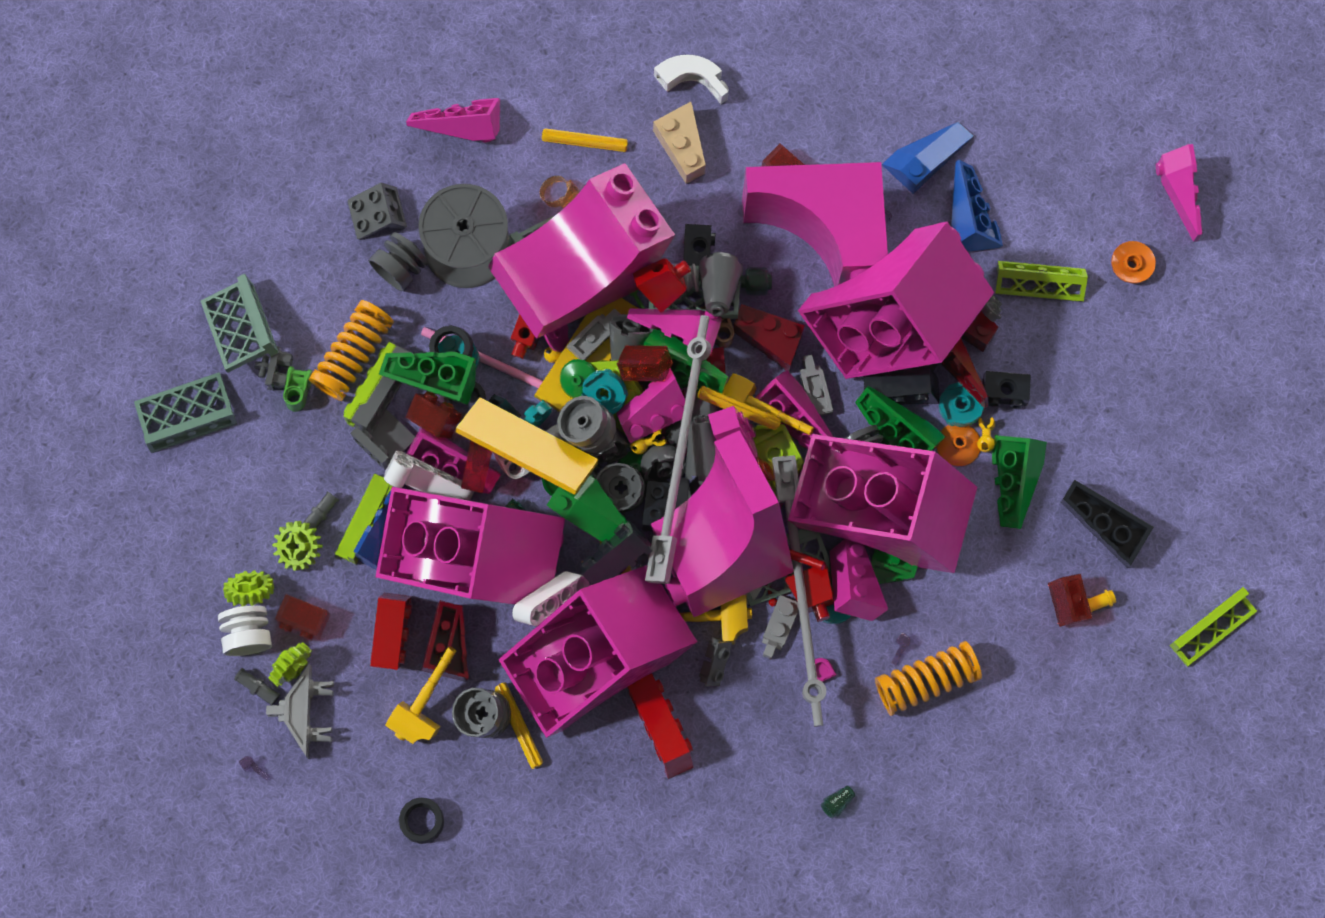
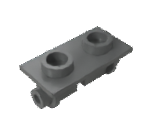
M712 637V640L708 642L705 656L710 658L711 662L704 660L699 677H701L700 682L705 683L704 686H720L724 677V669L730 656L732 642H721V639Z

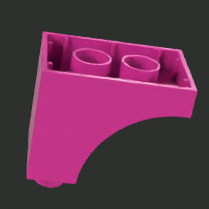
M881 162L746 167L742 196L743 223L777 226L806 241L826 264L834 287L866 271L888 255Z
M624 163L589 179L579 194L550 221L524 239L495 253L488 268L537 339L639 290L633 273L659 261L675 234Z
M948 222L914 229L899 246L866 271L835 287L812 293L799 308L798 312L845 379L942 363L994 294V291L985 279L981 266L973 261L961 243V237L957 230L951 227Z
M740 430L714 442L715 460L708 477L699 489L681 506L676 508L670 534V536L677 538L671 571L673 577L670 578L669 584H665L675 607L686 602L693 617L794 572L779 502ZM664 517L651 523L655 536H661Z
M812 434L788 521L799 529L820 532L870 546L893 555L912 566L955 573L977 486L935 451Z
M392 487L375 577L470 599L516 604L555 578L559 551L564 539L565 519L531 511Z
M648 565L580 589L499 659V662L546 738L562 732L590 710L624 688L670 665L697 643L696 638L664 590L661 583L645 581Z

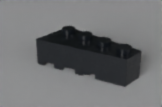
M1076 480L1071 483L1060 501L1127 568L1132 565L1154 528L1152 525Z

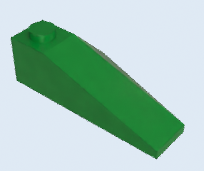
M654 329L644 342L635 376L649 383L652 381L656 382L665 374L664 371L670 366L680 389L683 387L688 388L693 361L687 353L688 346L676 337L670 338L665 336L661 330ZM704 360L701 363L696 392H699V389L705 386L723 394L728 376L710 362Z
M457 352L386 353L378 375L468 405L475 386L476 359Z
M995 435L992 464L997 465L998 477L994 478L995 485H1000L1001 496L997 499L1000 526L1021 529L1044 465L1047 442L1030 438Z
M592 475L588 476L575 495L558 487L547 503L549 508L601 542L606 539L609 541L615 535V529L620 524L627 523L625 517L620 514L611 498L606 495L598 480Z

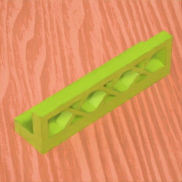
M1007 261L997 262L996 294L1084 302L1088 279L1086 269ZM1002 278H1012L1016 283L1010 288L1001 287ZM1028 280H1034L1038 286L1032 290H1026L1022 284ZM1050 282H1056L1060 288L1054 292H1048L1044 286ZM1072 284L1081 285L1079 294H1070L1066 288Z
M374 473L335 553L336 556L357 564L358 560L353 551L367 526L373 527L375 514L378 509H384V501L393 487L384 480V477Z
M1244 587L1169 645L1187 667L1257 612L1246 598L1249 593ZM1240 601L1249 610L1244 616L1234 615L1235 605ZM1231 609V614H1225L1228 610ZM1219 617L1230 618V627L1227 630L1217 629V619ZM1234 618L1239 619L1236 623L1233 624ZM1214 622L1213 628H1209L1208 626ZM1203 630L1213 631L1212 642L1201 643L1200 633ZM1217 632L1222 633L1221 635H1219V636L1216 638V633H1217ZM1186 644L1196 645L1195 655L1190 659L1180 650ZM1199 646H1205L1202 650L1199 651Z

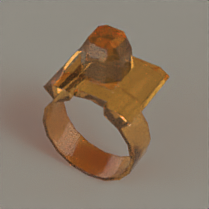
M552 176L543 182L539 192L546 205L550 207L561 206L564 209L579 194L580 190L572 180L566 181L561 176ZM555 182L566 183L567 191L563 197L553 202L545 200V190Z

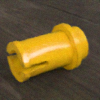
M1104 590V593L1089 599L1087 598L1085 602L1091 613L1106 606L1112 607L1116 603V598L1112 590Z

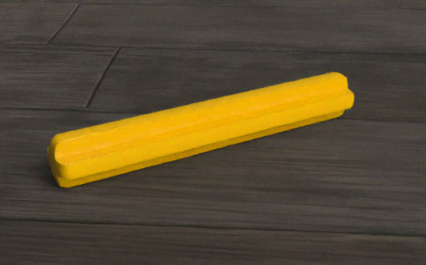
M546 128L542 131V141L621 152H626L628 146L627 139Z
M705 386L699 389L698 398L723 409L734 406L739 412H743L745 418L773 430L780 426L781 419Z
M506 682L498 684L495 687V691L502 694L509 702L511 708L510 723L532 769L537 768L543 764L542 758Z

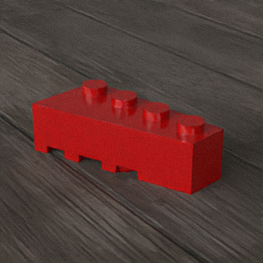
M651 673L628 686L629 695L641 721H644L646 732L650 740L654 742L656 754L659 760L663 761L667 778L670 779L692 769L693 763L690 754L693 751L689 739H684L681 734L684 730L678 718L674 719L671 714L674 709L669 698L665 700L662 695L665 691L659 679L655 681Z

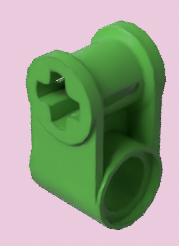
M292 366L289 367L283 393L284 401L289 410L298 412L304 408L308 391L311 387L309 377L313 370L302 371L296 370ZM292 396H300L297 402L289 401Z

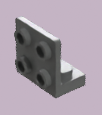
M379 183L347 201L356 237L359 240L386 227L397 230L407 227L398 190L395 186Z
M387 409L372 434L365 429L361 431L358 427L350 433L353 440L384 470L387 469L395 452L407 450L415 438Z

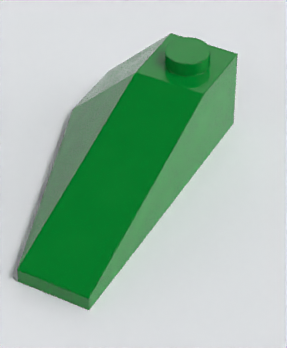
M870 386L866 387L855 402L869 425L878 426L880 430L878 434L884 437V440L881 442L882 444L934 451L946 437L928 421Z

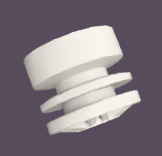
M240 606L219 613L218 621L223 623L219 627L220 631L231 633L221 639L225 656L249 655L266 651L272 647L269 630L259 629L268 624V619L265 618L267 611L264 606Z

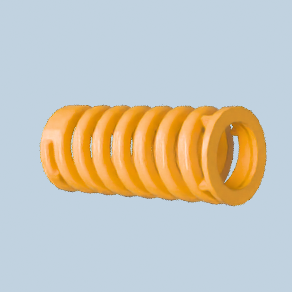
M364 300L359 302L354 310L356 312L351 314V322H347L343 326L344 332H340L337 335L338 342L331 344L332 352L325 353V361L319 362L317 365L318 370L315 369L309 377V381L316 388L338 401H343L346 396L345 393L349 392L350 388L342 381L333 377L328 370L337 373L350 383H354L356 377L341 368L334 360L343 363L356 373L363 371L359 364L347 358L340 350L349 353L362 363H368L369 361L368 356L352 347L346 340L354 342L368 353L373 354L376 351L373 345L358 337L353 330L360 332L372 342L380 344L382 338L372 330L364 327L360 321L368 323L382 334H387L388 328L390 329L394 324V320L386 312Z
M967 641L961 642L958 649L951 646L947 649V653L939 651L936 653L935 658L929 655L925 658L924 662L917 660L913 663V667L904 665L902 672L895 669L891 672L890 677L886 674L875 677L878 693L888 714L893 716L897 711L894 704H898L901 711L907 709L901 695L899 682L905 689L910 704L913 707L918 705V700L911 686L910 677L916 684L924 702L929 701V695L923 684L921 672L926 677L935 697L940 696L941 692L934 678L932 667L939 675L944 690L947 693L951 692L952 687L945 673L943 662L950 670L956 687L961 688L963 681L956 667L954 657L960 663L968 683L981 680L980 665ZM889 689L892 691L893 695L895 696V699H893V700H892V698H891V696H890V693H889V691H888Z

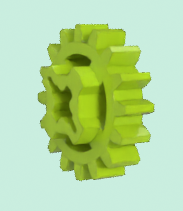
M301 521L287 522L286 527L279 528L281 534L274 535L278 542L272 544L273 547H277V551L273 554L274 556L280 555L278 563H285L286 569L293 568V571L300 570V568L302 570L308 569L309 565L316 563L314 557L321 556L317 552V549L322 548V545L317 544L321 536L314 535L317 529H309L310 523L302 524Z
M253 570L251 573H247V571L240 574L236 573L235 578H228V582L224 583V597L227 598L228 603L233 602L234 606L241 604L242 607L246 604L254 606V604L263 603L262 599H270V595L274 594L273 578L270 577V574L265 575L263 571L257 573L256 570Z
M304 642L298 643L296 647L284 650L276 662L273 663L272 667L274 670L270 673L269 680L278 687L279 685L282 686L285 681L290 682L292 679H296L308 665L306 659L310 657L312 650Z

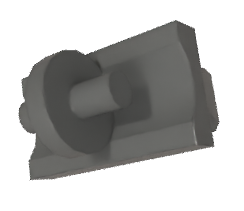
M278 346L279 353L271 356L270 362L269 356L263 355L262 362L257 361L254 364V368L260 370L259 378H265L267 372L265 385L268 386L267 390L274 391L275 387L285 388L287 374L278 373L279 367L289 368L293 362L292 354L283 352Z

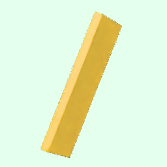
M620 298L587 314L568 344L598 315L603 314L607 316L614 308L620 314L628 315L630 308H639ZM610 337L585 361H611ZM567 345L534 394L535 398L540 401L544 400L559 412L567 402L573 399L561 387L560 372L566 363L578 359L567 349Z
M482 398L476 401L456 427V433L574 495L598 463L597 458Z

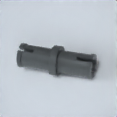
M327 491L318 505L311 508L312 512L303 523H310L309 529L317 528L322 520L325 521L328 518L326 515L339 500Z
M241 668L234 678L235 681L249 689L250 694L259 696L270 705H274L280 697V693L264 684L263 679H257L244 670V668Z

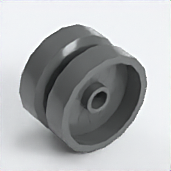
M580 396L567 402L561 409L557 419V427L560 435L571 445L587 454H593L605 449L613 440L616 432V421L612 413L594 398Z

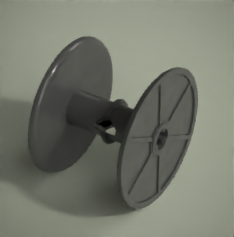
M455 184L439 190L424 205L418 225L420 239L424 246V254L429 268L441 281L458 288H475L491 282L495 277L488 266L494 254L509 247L508 220L503 205L494 194L477 185Z

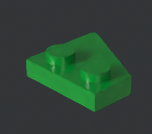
M878 549L874 550L871 559V565L879 584L912 580L918 567L912 566Z

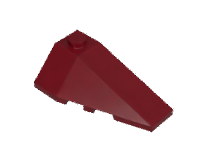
M961 336L941 364L986 409L988 407V395Z

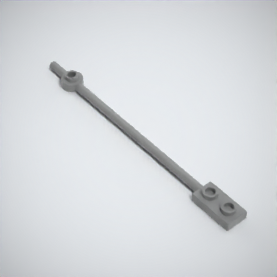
M705 315L700 317L697 337L692 339L687 347V353L693 361L661 536L653 535L651 547L653 551L649 556L645 581L649 583L669 584L677 543V538L670 536L701 363L711 353V344L706 340L710 317Z
M795 455L773 457L772 465L776 496L779 503H785L790 546L792 550L801 553L798 529L788 521L799 483ZM792 560L808 682L805 683L802 689V695L811 704L814 727L823 726L820 702L826 696V686L822 681L817 680L802 563ZM810 690H817L818 695L812 696Z

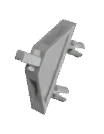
M310 664L289 691L285 700H280L279 705L266 707V715L268 717H278L279 722H285L308 759L311 741L332 742L330 736L321 735L332 733V727L311 728V698L313 695H334L332 690L323 689L334 687V681L313 682L312 666Z

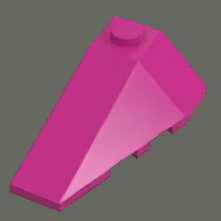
M500 98L471 101V106L464 108L459 107V104L451 105L452 107L445 109L444 112H441L439 108L411 113L406 124L410 127L472 141L490 142L496 138L500 131Z
M1188 144L1162 154L1160 160L1156 163L1157 176H1161V182L1193 242H1196L1202 235L1201 213L1199 205H1195L1199 193L1198 186L1193 181L1194 172H1197L1193 144Z
M630 308L627 319L650 329H657L658 327L665 336L670 338L681 337L684 339L683 344L688 345L692 339L697 337L701 315L709 316L706 340L711 344L712 352L722 317L714 316L707 310L665 309L661 313L658 309Z
M788 370L775 377L755 397L777 410L814 427L812 434L833 437L803 387ZM780 422V424L786 426L789 434L798 440L800 445L808 449L812 434L808 435Z
M423 425L407 452L408 455L470 484L475 488L476 492L490 494L501 476L499 472L444 436Z

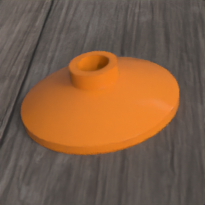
M1128 241L1120 244L1115 249L1111 258V265L1118 278L1127 283L1137 284L1146 281L1153 274L1156 260L1148 246L1141 242ZM1128 262H1134L1136 267L1131 268Z
M947 425L940 431L946 437L938 445L937 451L949 464L965 466L972 463L978 457L980 450L977 442L980 437L971 426L957 427ZM961 439L964 445L958 446L956 440Z

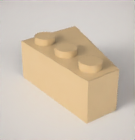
M689 102L653 122V132L686 184L704 175L706 166L692 103Z

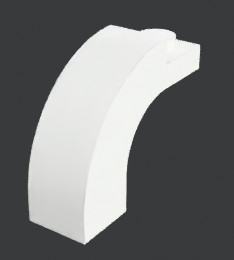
M679 55L663 61L654 68V77L667 92L681 82L697 81L705 85L720 104L728 100V86L723 80H720L722 70L708 59L695 55Z

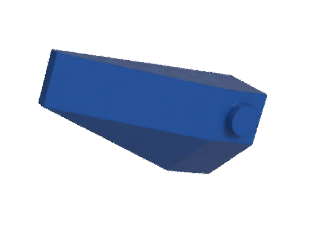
M956 122L896 150L882 166L914 194L974 136L959 122Z
M957 160L955 165L951 227L957 230L961 237V243L969 252L1002 247L1003 243L999 226L996 221L991 222L987 211L991 210L989 203H986L979 194L983 189L973 166Z
M391 490L384 501L385 508L378 509L375 514L373 527L367 526L353 551L359 562L377 570Z

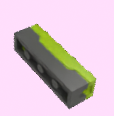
M388 342L387 346L380 350L376 364L369 368L363 385L358 386L352 403L347 404L344 409L343 417L348 425L355 428L358 427L361 431L365 429L370 434L374 431L383 413L402 385L401 382L378 375L385 354L411 353L397 345L395 346L391 342Z

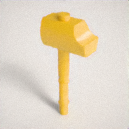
M733 373L725 385L724 395L779 417L781 422L808 435L813 433L814 427L754 398L753 395L757 390L755 383L738 374Z
M742 595L722 604L719 610H709L696 617H693L691 612H683L680 615L685 622L721 621L722 642H732V644H735L738 636L748 631V619H752V608H747V597Z
M447 648L413 705L410 706L402 701L393 710L385 726L394 731L398 739L403 741L406 739L414 744L419 739L430 740L437 735L441 726L421 712L430 699L436 685H438V681L447 666L451 663L450 661L456 653L454 648Z

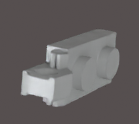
M614 308L607 316L603 314L598 315L567 345V349L578 359L587 360L610 337V320H613V316L621 314Z
M812 355L804 356L802 359L804 369L800 370L803 389L820 416L832 414L833 408L823 369L820 368V365H814Z
M782 595L779 596L763 635L762 643L767 645L763 657L771 659L775 649L781 650L785 645L799 610L798 602Z

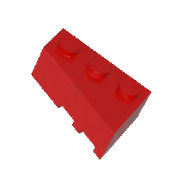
M384 592L378 597L371 667L398 670L401 664H405L406 650H403L404 642L408 640L409 636L407 622L411 616L412 605L410 603L412 596Z

